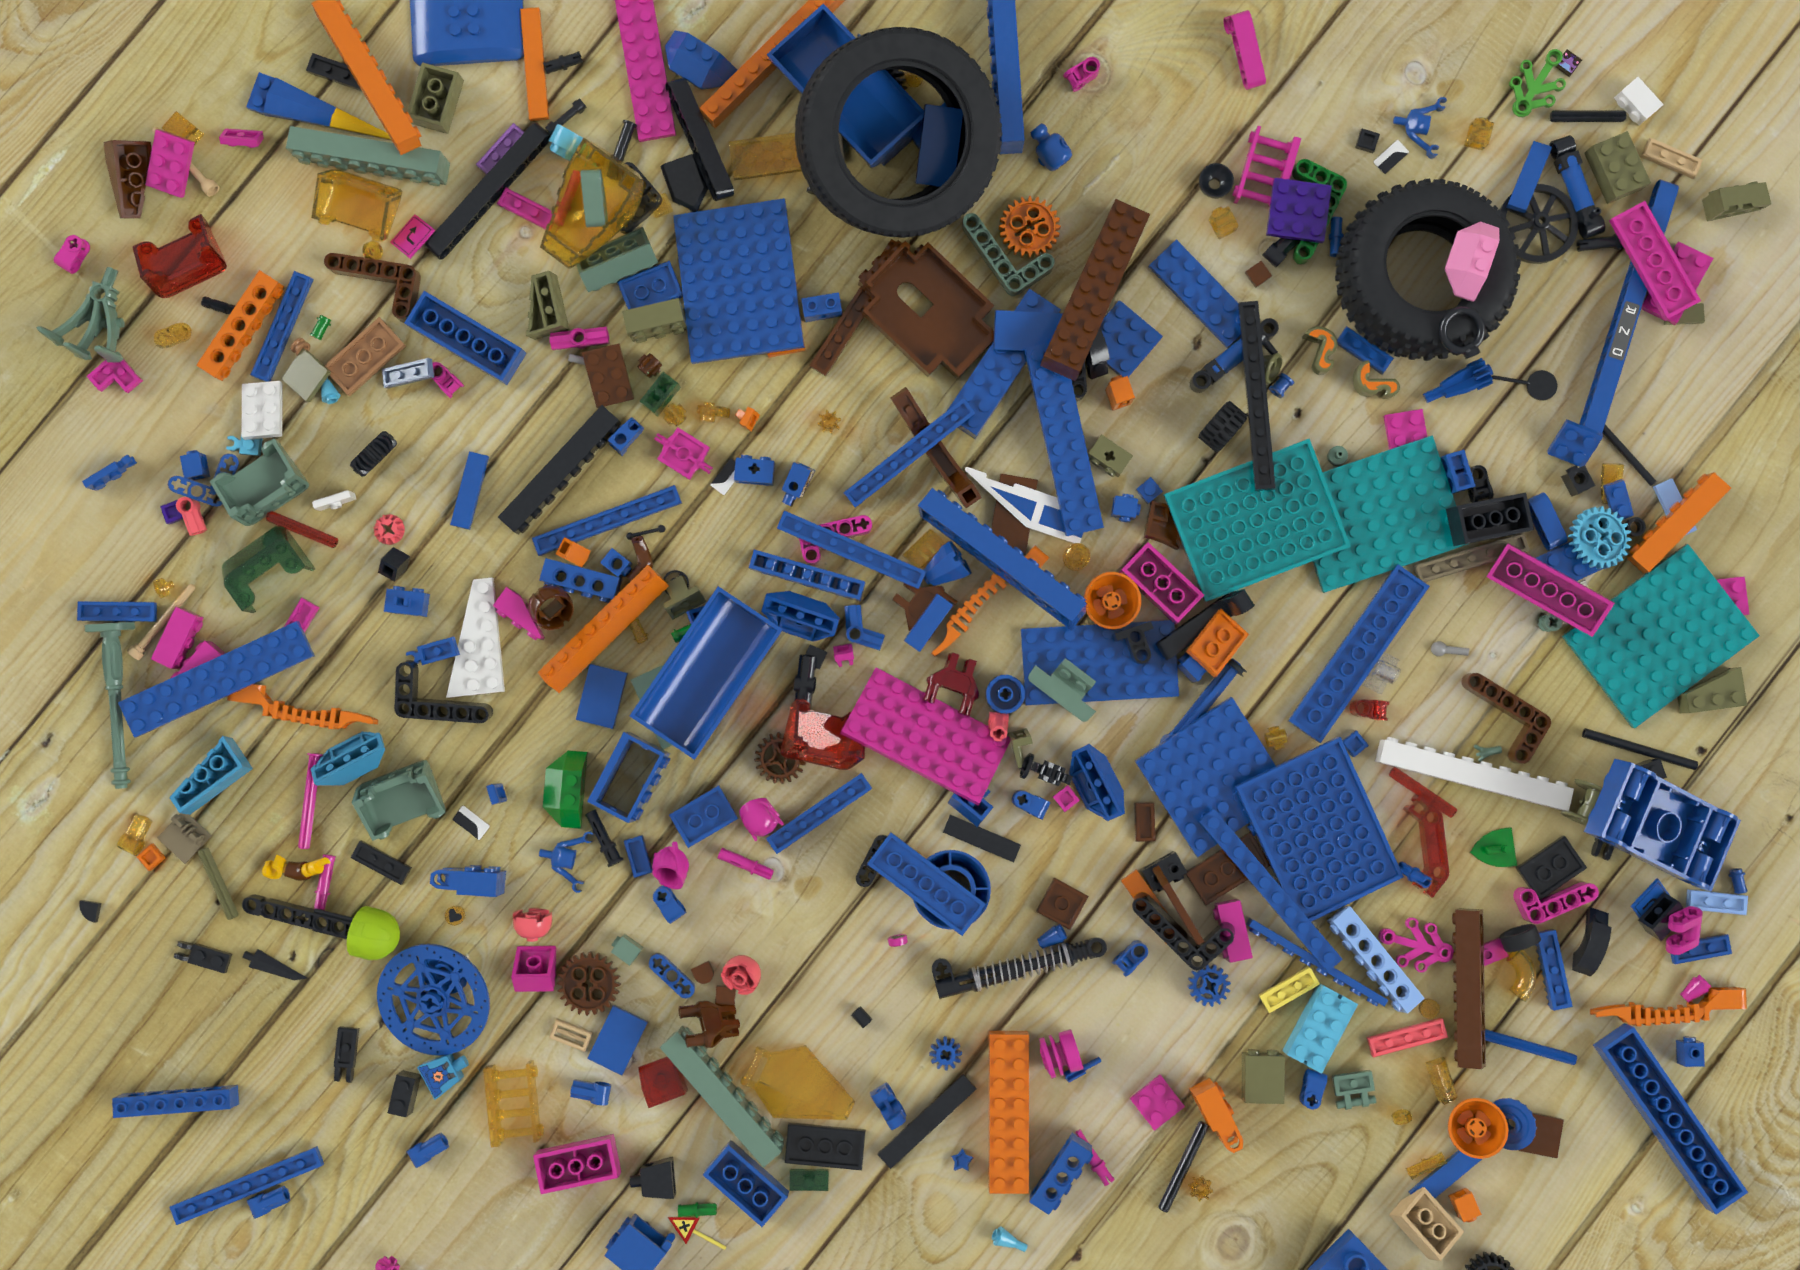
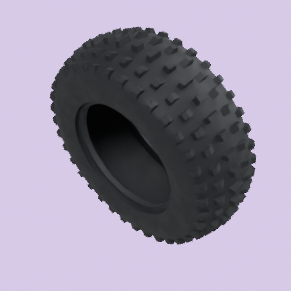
M1429 178L1420 180L1418 184H1416L1415 180L1407 182L1404 187L1401 184L1393 186L1390 193L1387 191L1379 193L1377 195L1379 200H1369L1365 204L1367 210L1364 209L1362 212L1358 211L1354 217L1357 220L1349 223L1346 227L1348 232L1345 233L1340 241L1342 246H1339V253L1336 255L1338 260H1336L1335 265L1337 267L1335 281L1340 282L1337 285V295H1342L1341 307L1343 310H1348L1346 315L1349 322L1354 321L1356 323L1354 325L1355 329L1359 334L1364 332V338L1370 344L1376 342L1375 345L1381 348L1380 350L1385 352L1388 349L1387 352L1391 354L1395 352L1394 356L1406 358L1409 355V360L1423 357L1424 361H1430L1435 356H1438V359L1448 358V353H1451V351L1444 347L1439 337L1440 322L1451 309L1430 311L1415 307L1397 293L1389 279L1386 262L1388 248L1394 237L1406 232H1430L1444 238L1453 245L1458 231L1478 222L1498 227L1500 241L1486 281L1474 302L1461 298L1456 307H1470L1482 316L1485 323L1483 341L1490 336L1488 332H1492L1500 326L1498 321H1502L1508 315L1509 311L1506 309H1510L1513 304L1514 295L1518 291L1516 287L1521 275L1517 273L1521 265V259L1516 258L1519 253V246L1514 244L1515 234L1513 230L1509 231L1508 226H1510V223L1506 217L1502 218L1500 216L1501 210L1496 205L1492 207L1490 205L1492 201L1484 195L1480 197V192H1474V189L1471 187L1467 190L1468 186L1464 184L1460 187L1458 182L1448 181L1445 184V179H1434L1431 182ZM1464 314L1453 317L1447 326L1448 338L1457 346H1464L1473 342L1477 335V325L1473 318Z

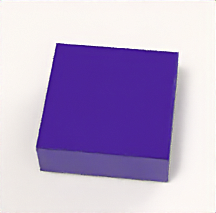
M178 500L160 506L165 522L168 525L183 520L182 514L176 509V502Z

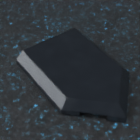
M690 154L661 165L660 167L672 201L693 212H698L701 202L708 192V187L694 155Z

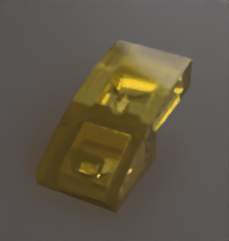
M1602 463L1601 500L1603 504H1608L1603 485L1623 479V464Z

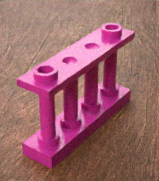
M1257 126L1255 131H1251L1248 142L1251 144L1239 185H1235L1232 196H1235L1233 203L1237 204L1242 196L1269 204L1268 206L1270 207V196L1243 189L1246 178L1273 186L1274 178L1249 171L1251 161L1279 168V171H1282L1280 178L1290 180L1302 138L1294 136L1291 142L1284 143L1260 136L1261 126ZM1256 143L1283 150L1287 154L1286 159L1280 161L1254 153Z

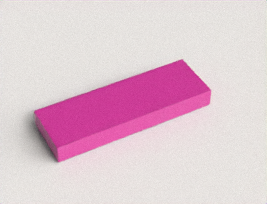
M508 188L504 189L497 202L498 206L547 231L552 225L551 220L555 212Z

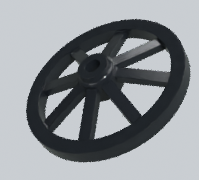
M1537 184L1534 192L1550 195L1542 212L1534 195H1532L1529 203L1534 214L1527 211L1522 213L1507 208L1511 195L1507 197L1500 208L1502 212L1500 216L1502 218L1506 217L1507 211L1529 220L1526 223L1508 229L1509 231L1513 230L1514 233L1528 228L1531 230L1520 247L1516 258L1532 264L1553 261L1568 251L1576 239L1579 224L1574 205L1566 194L1553 186ZM1555 199L1563 205L1567 212L1553 216L1548 215ZM1569 219L1568 236L1550 223ZM1546 230L1564 243L1557 251L1551 254ZM1539 233L1543 255L1538 256L1525 253L1535 235Z

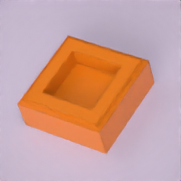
M154 843L150 844L137 856L148 871H152L166 858Z

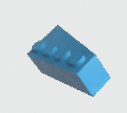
M222 736L215 748L206 754L207 757L202 763L193 769L194 772L190 777L186 778L169 797L179 813L191 815L253 769L233 738Z

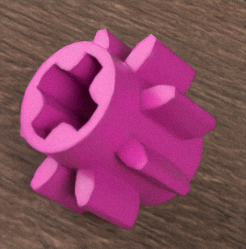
M384 1256L375 1265L376 1270H399L400 1267L397 1259L393 1256L389 1259Z

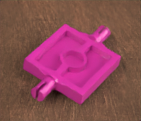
M678 427L668 439L659 433L655 436L654 440L663 445L662 452L657 458L658 461L691 480L699 468L708 474L711 473L713 467L704 462L705 456L710 450L709 446Z

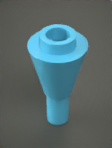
M327 378L321 386V399L324 403L333 404L338 401L341 395Z
M1002 1226L995 1229L992 1234L995 1246L1016 1248L1023 1252L1027 1250V1244L1018 1241Z

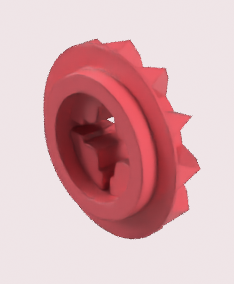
M392 514L382 515L381 518L376 520V524L373 527L375 537L379 542L386 545L399 542L405 532L402 520ZM392 524L391 529L395 534L389 532L385 534L386 529L383 525L390 526Z

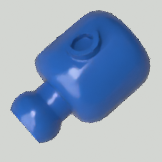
M1041 123L1030 132L1031 137L1039 143L1036 147L1039 163L1049 171L1057 170L1071 159L1072 151L1064 138L1058 133L1050 135L1045 124Z

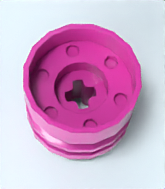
M1071 1029L1059 1032V1042L1057 1043L1052 1035H1049L1050 1045H1046L1044 1037L1039 1038L1042 1061L1051 1079L1056 1078L1055 1068H1058L1060 1076H1063V1066L1067 1065L1071 1073L1083 1070L1080 1054Z

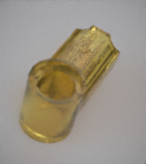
M135 814L127 832L118 840L117 847L137 856L145 845L144 838L153 821L146 816Z

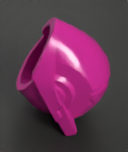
M766 798L751 800L745 803L739 811L745 828L755 841H757V836L763 837L771 833L778 823L784 825V822L779 817L780 815Z
M673 841L672 847L668 846L654 853L652 874L659 881V884L671 889H681L688 874L689 861L686 855L678 849V843Z

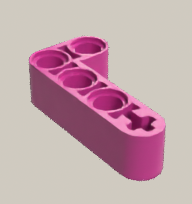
M1249 10L1224 17V28L1228 35H1232L1244 88L1249 90L1265 85V72Z
M861 515L820 524L819 526L851 538L868 534L872 530V521L868 516ZM863 520H865V523H869L866 526L867 529L856 527L857 532H854L852 522H855L856 526L861 525ZM844 524L849 525L851 528L847 534L840 532V527ZM799 539L805 562L809 565L817 564L821 559L819 547ZM810 551L817 553V557L813 561L807 559V553Z
M1579 882L1544 897L1542 900H1539L1534 890L1525 887L1517 888L1514 891L1513 897L1522 918L1527 922L1540 924L1595 900L1598 897L1599 891L1594 884ZM1527 892L1528 899L1523 901L1522 895ZM1570 894L1572 899L1567 904L1566 897ZM1553 902L1554 908L1552 911H1549L1548 905ZM1533 910H1535L1536 917L1534 919H1531L1530 914Z

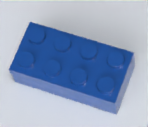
M732 1140L727 1143L703 1173L707 1180L761 1227L765 1225L789 1195L788 1189Z

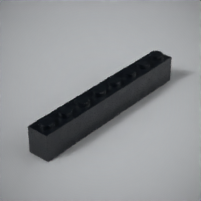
M601 405L505 508L498 518L514 533L518 535L524 533L529 528V523L542 514V509L555 500V495L568 486V481L581 472V467L594 458V453L607 444V439L620 428L622 423Z

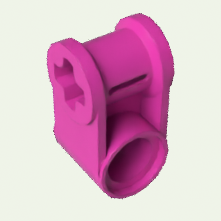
M1089 57L1063 74V77L1071 84L1073 92L1080 90L1098 76L1100 62L1095 57ZM1094 66L1096 70L1088 71L1086 67Z
M76 235L68 236L55 255L54 263L71 274L76 273L90 251L89 242Z
M433 362V372L435 373L437 368H442V374L440 376H435L434 374L432 379L451 399L453 397L452 394L465 385L444 365L439 362Z

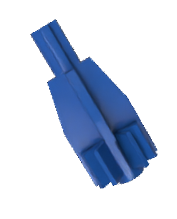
M1482 358L1467 364V367L1442 381L1439 387L1424 393L1423 396L1426 403L1442 396L1449 398L1468 393L1476 388L1480 390L1493 384L1491 366L1489 364L1486 365L1485 360Z

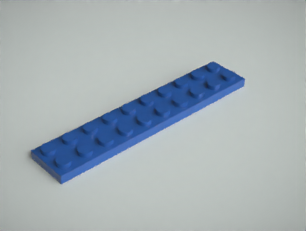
M1049 343L1024 348L1065 535L1071 536L1104 528L1072 380L1040 366L1049 346Z
M1397 564L1290 716L1288 722L1318 743H1321L1430 586Z
M296 621L118 702L134 738H137L306 661L315 655L300 622Z

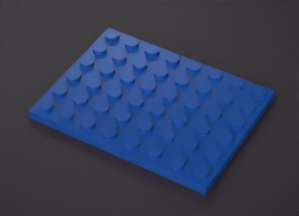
M785 198L673 215L691 363L698 364L804 348Z
M1336 737L1234 786L1279 885L1311 922L1404 877L1341 737Z

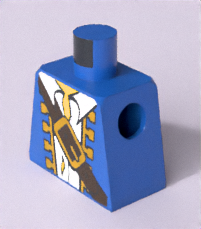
M793 462L782 487V490L786 492L782 501L784 504L792 507L796 498L803 497L815 470L800 462ZM794 482L798 484L797 490L793 488Z

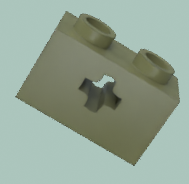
M1102 434L1088 453L1089 461L1095 466L1100 465L1105 468L1104 471L1112 477H1119L1133 457L1132 454ZM1108 454H1111V459L1109 461H1106V456Z

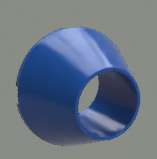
M944 850L929 856L927 860L943 872L956 870L963 873L969 880V891L986 903L973 921L974 923L986 910L990 900L991 886L985 868L976 858L958 850ZM913 899L918 912L930 924L942 929L953 930Z

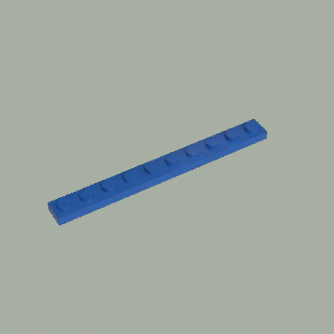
M1212 809L1198 821L1327 972L1343 960L1215 809Z

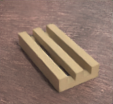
M556 1019L549 1038L585 1052L593 1032ZM558 1025H560V1026H562V1027H565V1028H567V1029L573 1030V1031H575V1032H578V1033H580V1034H583V1035H585V1036H587V1037L584 1038V1037H582V1036H579V1035H577V1034H574V1033H572V1032H569V1031H567V1030H564V1029H562V1028H559ZM559 1032L576 1040L584 1042V1045L578 1044L561 1036L555 1035V1033Z

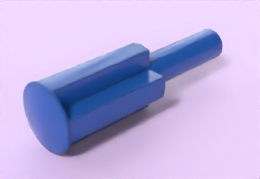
M1100 1057L1084 1064L1083 1070L1073 1073L1069 1070L1065 1071L1064 1077L1069 1083L1086 1074L1085 1071L1101 1062Z

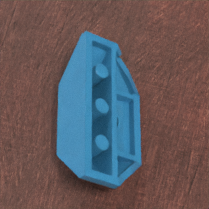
M362 731L328 749L317 764L311 768L314 784L345 785L378 768L385 751L382 735L380 733Z

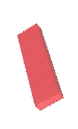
M1437 1018L1366 1038L1371 1056L1374 1058L1448 1038L1443 1018Z

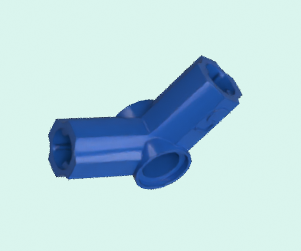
M861 605L844 606L846 636L848 640L852 643L880 651L885 635L863 628ZM853 629H857L861 633L860 637L856 640L850 637V632Z

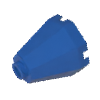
M952 541L944 544L923 569L926 571L924 580L928 585L937 586L966 578L972 574L966 560H963L961 552Z

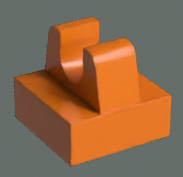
M747 407L746 411L738 409L735 416L741 420L739 423L741 426L752 432L760 414L754 409Z

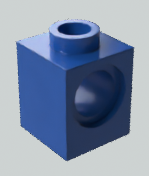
M193 450L186 452L187 455L180 456L184 478L195 481L210 477L205 454Z
M613 548L610 549L600 562L619 578L626 577L632 570V563ZM620 559L622 567L615 569L613 566L614 562Z

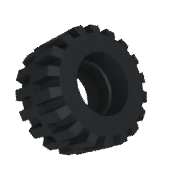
M1228 401L1203 428L1198 438L1213 451L1218 452L1242 427L1248 415L1234 403Z

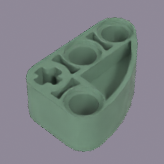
M601 169L581 170L586 227L607 226L608 213Z

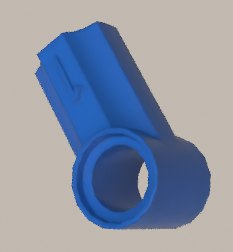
M575 1079L571 1087L570 1097L588 1100L595 1105L606 1106L609 1101L611 1084L606 1082L592 1083Z
M441 1132L424 1143H418L406 1152L415 1168H418L430 1161L435 1155L449 1148L446 1136Z
M281 1186L264 1194L263 1192L248 1199L247 1203L253 1218L261 1217L272 1209L290 1201V1193L285 1186Z

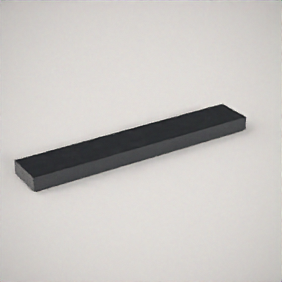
M962 1074L878 1152V1156L890 1169L894 1167L977 1088Z

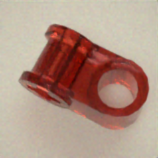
M1366 699L1354 700L1349 708L1351 714L1356 717L1388 721L1386 712L1387 705L1390 702ZM1360 703H1362L1364 706V711L1362 713H1360L1357 708Z

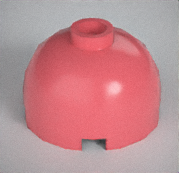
M529 908V912L523 913L522 909L513 913V927L516 933L523 938H527L529 942L538 941V938L545 936L552 926V912L549 913L547 909Z
M738 955L731 958L725 964L721 977L724 984L730 990L734 988L738 990V994L748 995L753 993L761 980V969L758 963L751 957Z

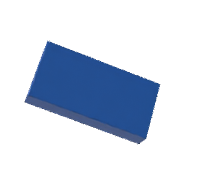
M502 783L486 786L492 805L507 802V796Z
M643 835L624 840L634 878L652 873V865Z

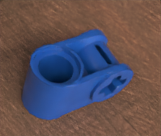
M1021 790L1016 791L1012 796V802L1016 807L1043 820L1051 803L1041 797ZM1024 794L1026 802L1019 804L1017 797Z
M660 886L653 894V900L669 924L687 913L683 904L677 899L670 888ZM660 892H665L667 894L666 897L660 899Z
M1133 941L1113 959L1112 964L1117 965L1124 972L1123 975L1127 977L1148 956V948L1142 941ZM1137 946L1144 948L1143 953L1140 955L1134 954V948Z
M1311 1069L1305 1070L1299 1099L1307 1108L1314 1110L1321 1105L1327 1084V1074H1321ZM1313 1097V1101L1308 1102L1307 1098Z

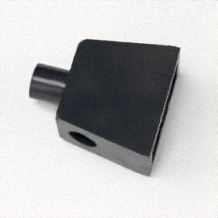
M673 1157L642 1165L640 1175L630 1176V1187H641L643 1197L674 1199L676 1196V1182Z

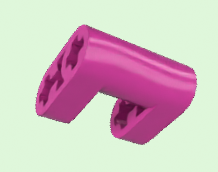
M1689 906L1669 916L1668 928L1677 933L1666 940L1665 948L1668 953L1680 955L1699 945L1703 916L1700 908Z

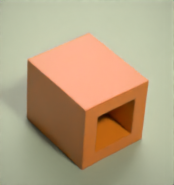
M564 537L556 555L583 567L591 551Z
M1467 1188L1448 1195L1457 1217L1461 1221L1472 1222L1482 1215L1472 1192Z

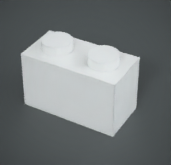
M1639 77L1614 97L1618 106L1623 108L1629 114L1630 119L1638 125L1642 124L1664 105Z

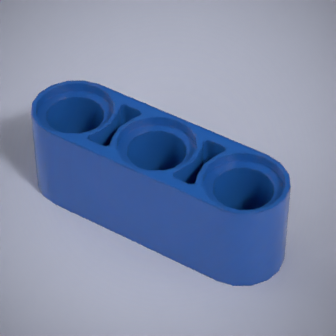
M1542 492L1529 498L1528 504L1532 522L1544 547L1547 550H1551L1567 543V535L1549 497Z

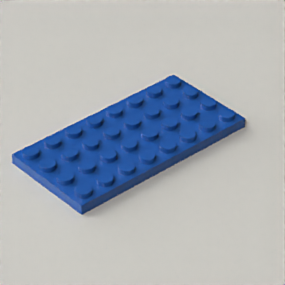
M1171 620L1151 621L1154 629L1144 632L1151 651V658L1144 664H1136L1131 658L1126 640L1122 639L1115 642L1113 634L1147 622H1131L1129 625L1119 629H1106L1097 624L1075 626L1072 631L1066 626L1021 629L1025 706L1059 704L1032 684L1028 676L1035 665L1051 676L1065 658L1096 681L1094 686L1082 698L1083 702L1179 697L1177 656L1175 655L1171 659L1165 660L1155 645L1159 640L1175 630L1174 623ZM1132 632L1130 639L1133 642L1139 641V634ZM1143 650L1137 652V658L1143 661L1146 658L1145 652Z

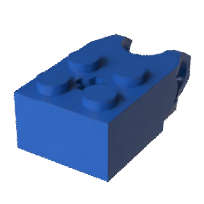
M481 865L465 866V868L447 867L431 873L430 884L437 889L457 890L456 895L497 897L505 893L506 870H500L501 867L489 866V868L481 869ZM436 874H438L437 882L441 885L437 884L434 880ZM442 874L445 876V882L442 880Z

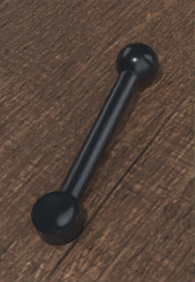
M659 525L655 529L637 533L629 532L626 538L632 540L633 537L658 531L663 533L666 528L664 525Z

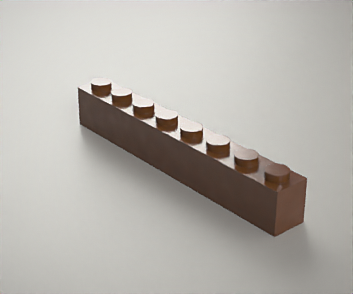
M1459 908L1452 915V923L1455 924V932H1453L1452 939L1453 944H1456V952H1453V963L1456 964V971L1453 973L1456 991H1454L1453 999L1454 1003H1457V1010L1454 1011V1022H1457V1030L1454 1032L1457 1050H1455L1454 1059L1458 1062V1067L1482 1070L1486 1067L1483 909Z

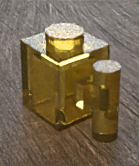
M177 111L162 127L168 133L194 141V146L204 136V133Z

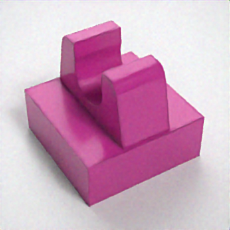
M852 643L833 646L835 662H837L839 667H842V661L845 660L849 661V665H853L854 653Z

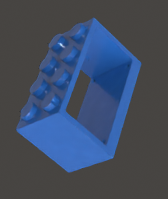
M623 732L587 802L627 823L639 820L644 811L641 809L643 804L648 803L653 794L650 792L654 785L657 786L662 777L660 775L663 768L666 769L670 762V753L631 732ZM635 742L645 750H651L660 756L647 781L642 785V790L628 814L603 801V798L632 743Z

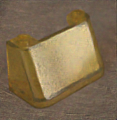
M330 169L317 174L311 218L318 220V223L330 225V222L337 221L369 231L368 234L372 237V240L383 242L388 239L401 201L402 190L341 170Z

